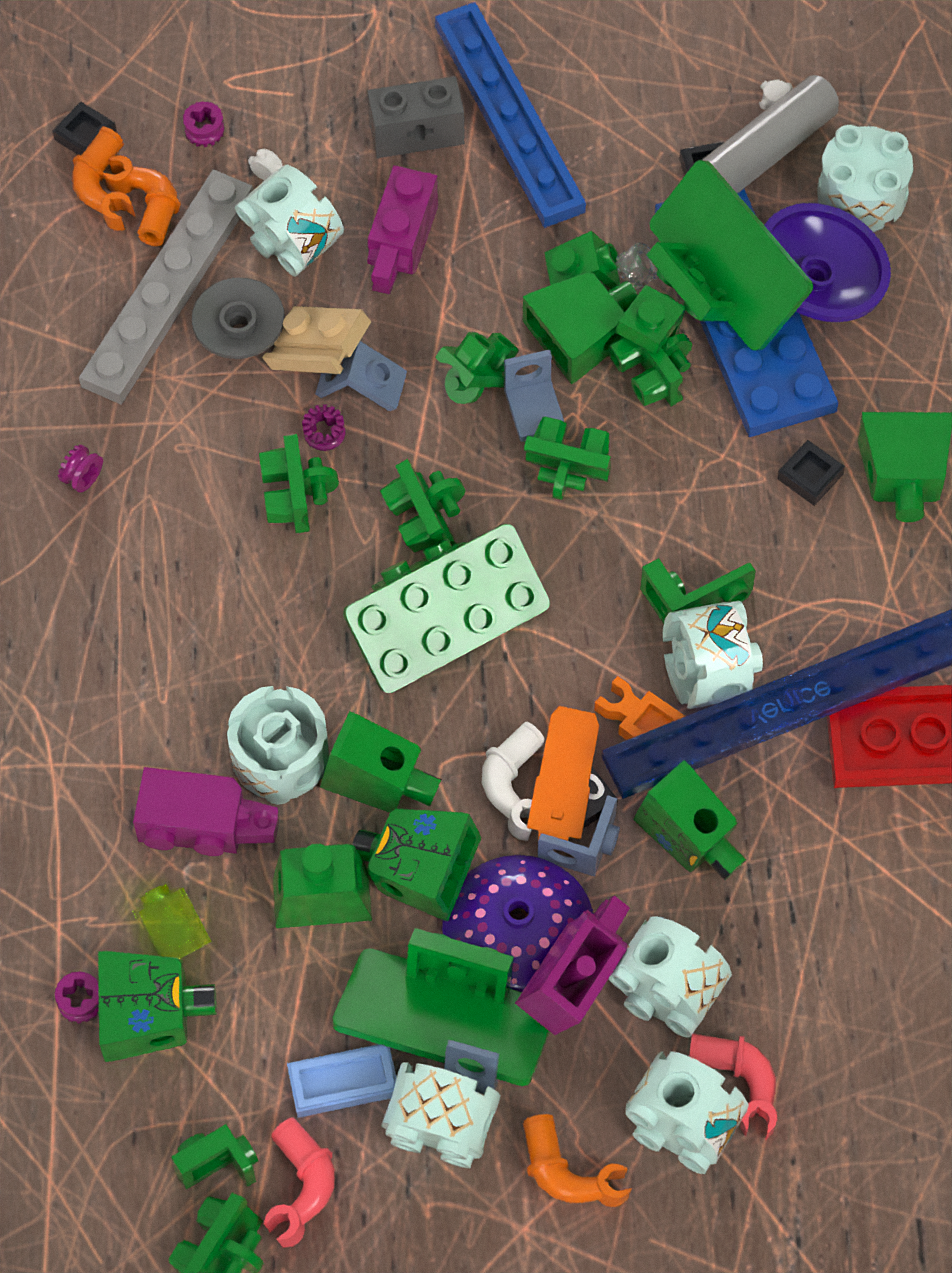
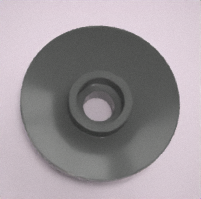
M241 277L225 279L207 288L199 296L192 310V327L199 343L211 353L229 359L249 358L266 351L281 335L285 319L283 304L272 288L258 280ZM237 324H245V325H246L245 327H242V328H233V326H235V325H237Z

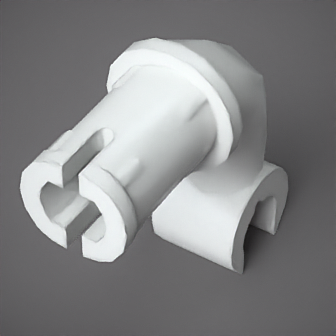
M524 722L498 748H489L486 751L487 758L482 766V785L487 798L508 818L510 833L515 838L528 841L532 829L527 828V825L521 821L520 817L529 818L532 800H520L512 788L511 781L518 776L517 769L540 749L545 742L542 733L529 722Z

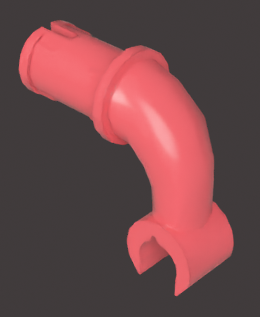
M693 1033L689 1057L702 1062L710 1068L733 1071V1077L739 1078L740 1075L745 1078L749 1087L750 1101L748 1103V1110L740 1122V1128L746 1136L749 1120L757 1113L768 1124L766 1131L767 1140L773 1134L777 1123V1112L773 1107L776 1077L770 1061L757 1047L744 1041V1036H739V1041Z
M291 1117L282 1122L273 1131L271 1138L297 1168V1178L303 1182V1188L299 1197L291 1206L283 1204L271 1208L264 1220V1225L269 1232L274 1230L281 1222H290L289 1229L277 1238L282 1248L293 1247L300 1242L305 1232L304 1224L326 1206L333 1192L335 1182V1168L331 1161L333 1154L330 1149H322L294 1117Z

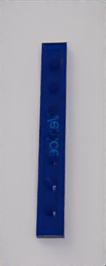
M952 609L602 750L601 758L622 799H625L657 785L683 760L696 770L952 665Z

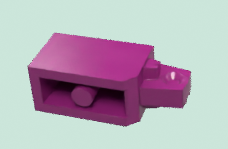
M393 165L367 239V264L374 266L371 275V281L373 282L372 291L390 295L399 272L411 275L416 273L438 209L437 175Z
M144 767L133 824L138 842H143L150 848L171 850L174 846L193 848L196 852L206 856H220L223 852L237 854L239 844L275 843L279 825V810L274 806L243 799L242 788L233 777Z
M614 895L609 900L603 901L594 914L586 910L579 918L568 923L515 1004L554 1035L580 1023L627 951L628 944L622 940L623 938L616 931L630 907Z

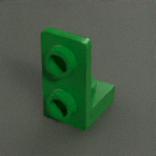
M658 558L642 566L640 590L664 624L669 612L722 602L745 601L753 590L756 570L750 562L686 594L684 584L678 574L674 571L668 572Z

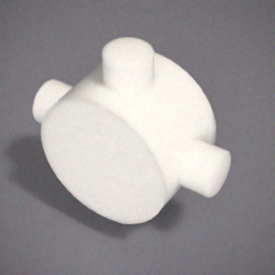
M781 80L764 81L760 86L763 90V98L759 103L760 107L763 110L768 109L791 91L793 86Z
M266 149L258 150L256 157L251 156L248 160L253 173L263 180H266L282 167L280 158Z

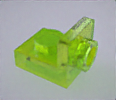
M164 883L139 897L143 905L134 909L133 913L136 919L141 921L159 956L181 959L212 942L184 887H176L170 890L167 883Z

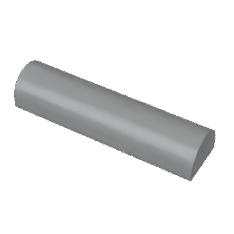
M811 75L703 160L709 161L738 194L838 114L839 99L835 89L826 79L820 76Z

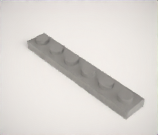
M214 169L212 170L79 376L82 388L122 405L239 221L240 217L235 211V206L253 191L252 185Z

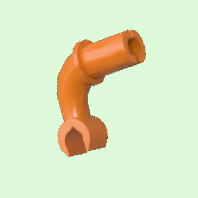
M103 126L83 154L76 155L73 158V190L84 204L103 214L108 227L116 231L125 230L122 217L114 214V211L124 210L135 216L130 198L122 192L107 194L99 183L104 179L103 172L109 165L108 158L116 156L124 146V143L119 134Z
M116 155L108 158L112 173L116 174L103 173L107 188L111 192L127 194L136 188L147 193L145 196L147 207L137 234H139L138 238L147 245H163L172 216L177 214L181 207V203L177 199V191L172 182L165 175L154 169L133 166L131 160L125 156Z
M540 1114L523 1121L531 1165L526 1168L527 1174L530 1177H534L539 1187L550 1196L568 1203H585L599 1200L608 1207L620 1206L629 1198L632 1188L616 1191L608 1184V1181L612 1179H624L628 1170L626 1167L620 1164H609L600 1170L599 1175L596 1177L575 1175L568 1170L567 1159L561 1157L553 1115Z

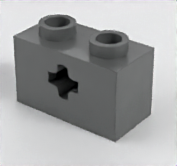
M456 76L367 90L369 124L377 158L465 144L464 109Z

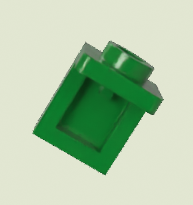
M589 231L544 252L550 285L586 272L595 274L610 289L620 284L618 269L621 268V260L616 248L611 243L606 244L593 231Z
M645 285L618 321L616 333L656 355L669 336L672 337L678 334L686 306L676 302L671 296L660 293Z
M227 1124L206 1136L204 1133L191 1136L178 1147V1153L171 1156L175 1172L186 1190L230 1163L234 1165L247 1187L256 1182L252 1165L259 1162L257 1155L247 1138L243 1134L235 1138Z

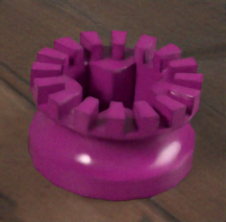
M206 101L196 102L190 105L184 112L185 135L191 144L196 143L198 147L200 145L208 147L207 144L213 146L215 141L219 142L220 137H223V131H225L223 115L217 105ZM205 118L211 121V124H205L202 129L196 128V122H203Z
M323 404V407L317 405L315 409H309L308 414L303 416L304 438L310 447L320 451L335 449L343 442L346 434L343 415L340 414L339 410H335V407H327L325 404ZM324 421L327 426H332L331 435L327 434L324 437L321 432L314 433L317 431L316 423Z
M79 444L69 451V456L71 457L65 456L64 459L67 460V463L61 462L60 466L62 468L58 470V473H60L58 478L65 484L72 482V488L82 493L89 489L96 481L103 466V458L96 453L89 455V449Z
M82 971L71 972L58 982L55 989V1001L62 1016L65 1019L67 1018L69 1022L75 1021L77 1024L82 1023V1021L87 1023L91 1018L95 1019L99 1012V983L91 974ZM77 986H80V988L85 986L87 995L92 996V999H84L81 1007H73L71 999L67 997V994H75Z

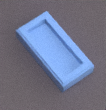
M380 1044L287 1063L297 1118L392 1098L396 1083V1073L390 1047Z

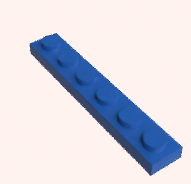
M476 2L435 16L436 30L543 227L546 228L585 213L586 202Z

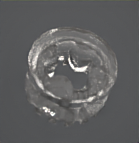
M637 242L629 248V251L620 253L617 256L618 261L616 262L617 266H619L618 271L624 272L621 277L623 279L627 277L626 281L630 282L636 289H642L648 284V281H654L658 278L657 268L646 256L651 248L642 242Z

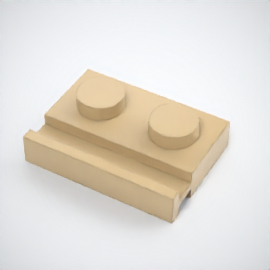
M293 306L283 321V330L274 343L275 348L272 353L265 352L262 358L272 370L341 374L343 367L340 363L344 357H351L371 321L362 309Z

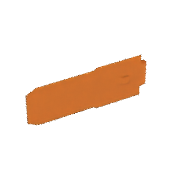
M558 706L551 714L540 774L536 777L527 828L538 830V840L541 833L568 841L569 837L581 840L590 793L588 785L599 730V723L595 713Z

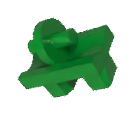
M468 332L459 347L443 346L435 358L440 363H448L453 366L445 377L447 395L456 403L470 404L476 402L481 397L484 388H504V360L514 358L519 349L501 333H492L487 339L477 332Z
M677 334L672 337L669 336L656 355L623 336L609 345L610 359L618 371L623 373L639 363L645 369V372L631 379L633 391L643 406L663 398L667 400L670 406L683 400V396L678 390V387L683 382V377L680 373L687 371L691 366L686 356L692 349V342L687 335Z
M543 416L534 437L527 436L524 446V451L526 452L525 461L541 465L538 480L554 484L552 498L562 500L566 488L584 491L587 481L586 477L608 482L611 472L609 433L595 428H585L580 448L564 445L567 423Z
M298 435L283 436L285 448L259 453L263 484L289 480L290 489L264 492L268 523L294 522L295 533L310 532L306 495L313 496V503L316 505L326 504L328 501L327 494L334 491L339 485L338 474L336 470L323 466L322 459L319 457L309 459V468L302 471Z
M408 459L395 465L400 477L394 479L382 488L380 492L395 516L414 506L419 514L398 526L406 545L415 553L446 538L449 539L451 544L456 543L441 510L444 509L448 517H454L460 513L457 502L462 499L466 492L461 480L458 478L445 479L441 471H436L429 476L432 484L429 488L424 475L421 472H415Z
M233 1192L227 1200L210 1196L206 1197L197 1212L196 1222L203 1230L208 1232L199 1246L187 1240L178 1242L169 1257V1263L178 1273H241L243 1269L251 1273H259L264 1262L254 1253V1250L262 1239V1236L257 1231L263 1220L248 1207V1202L244 1197Z

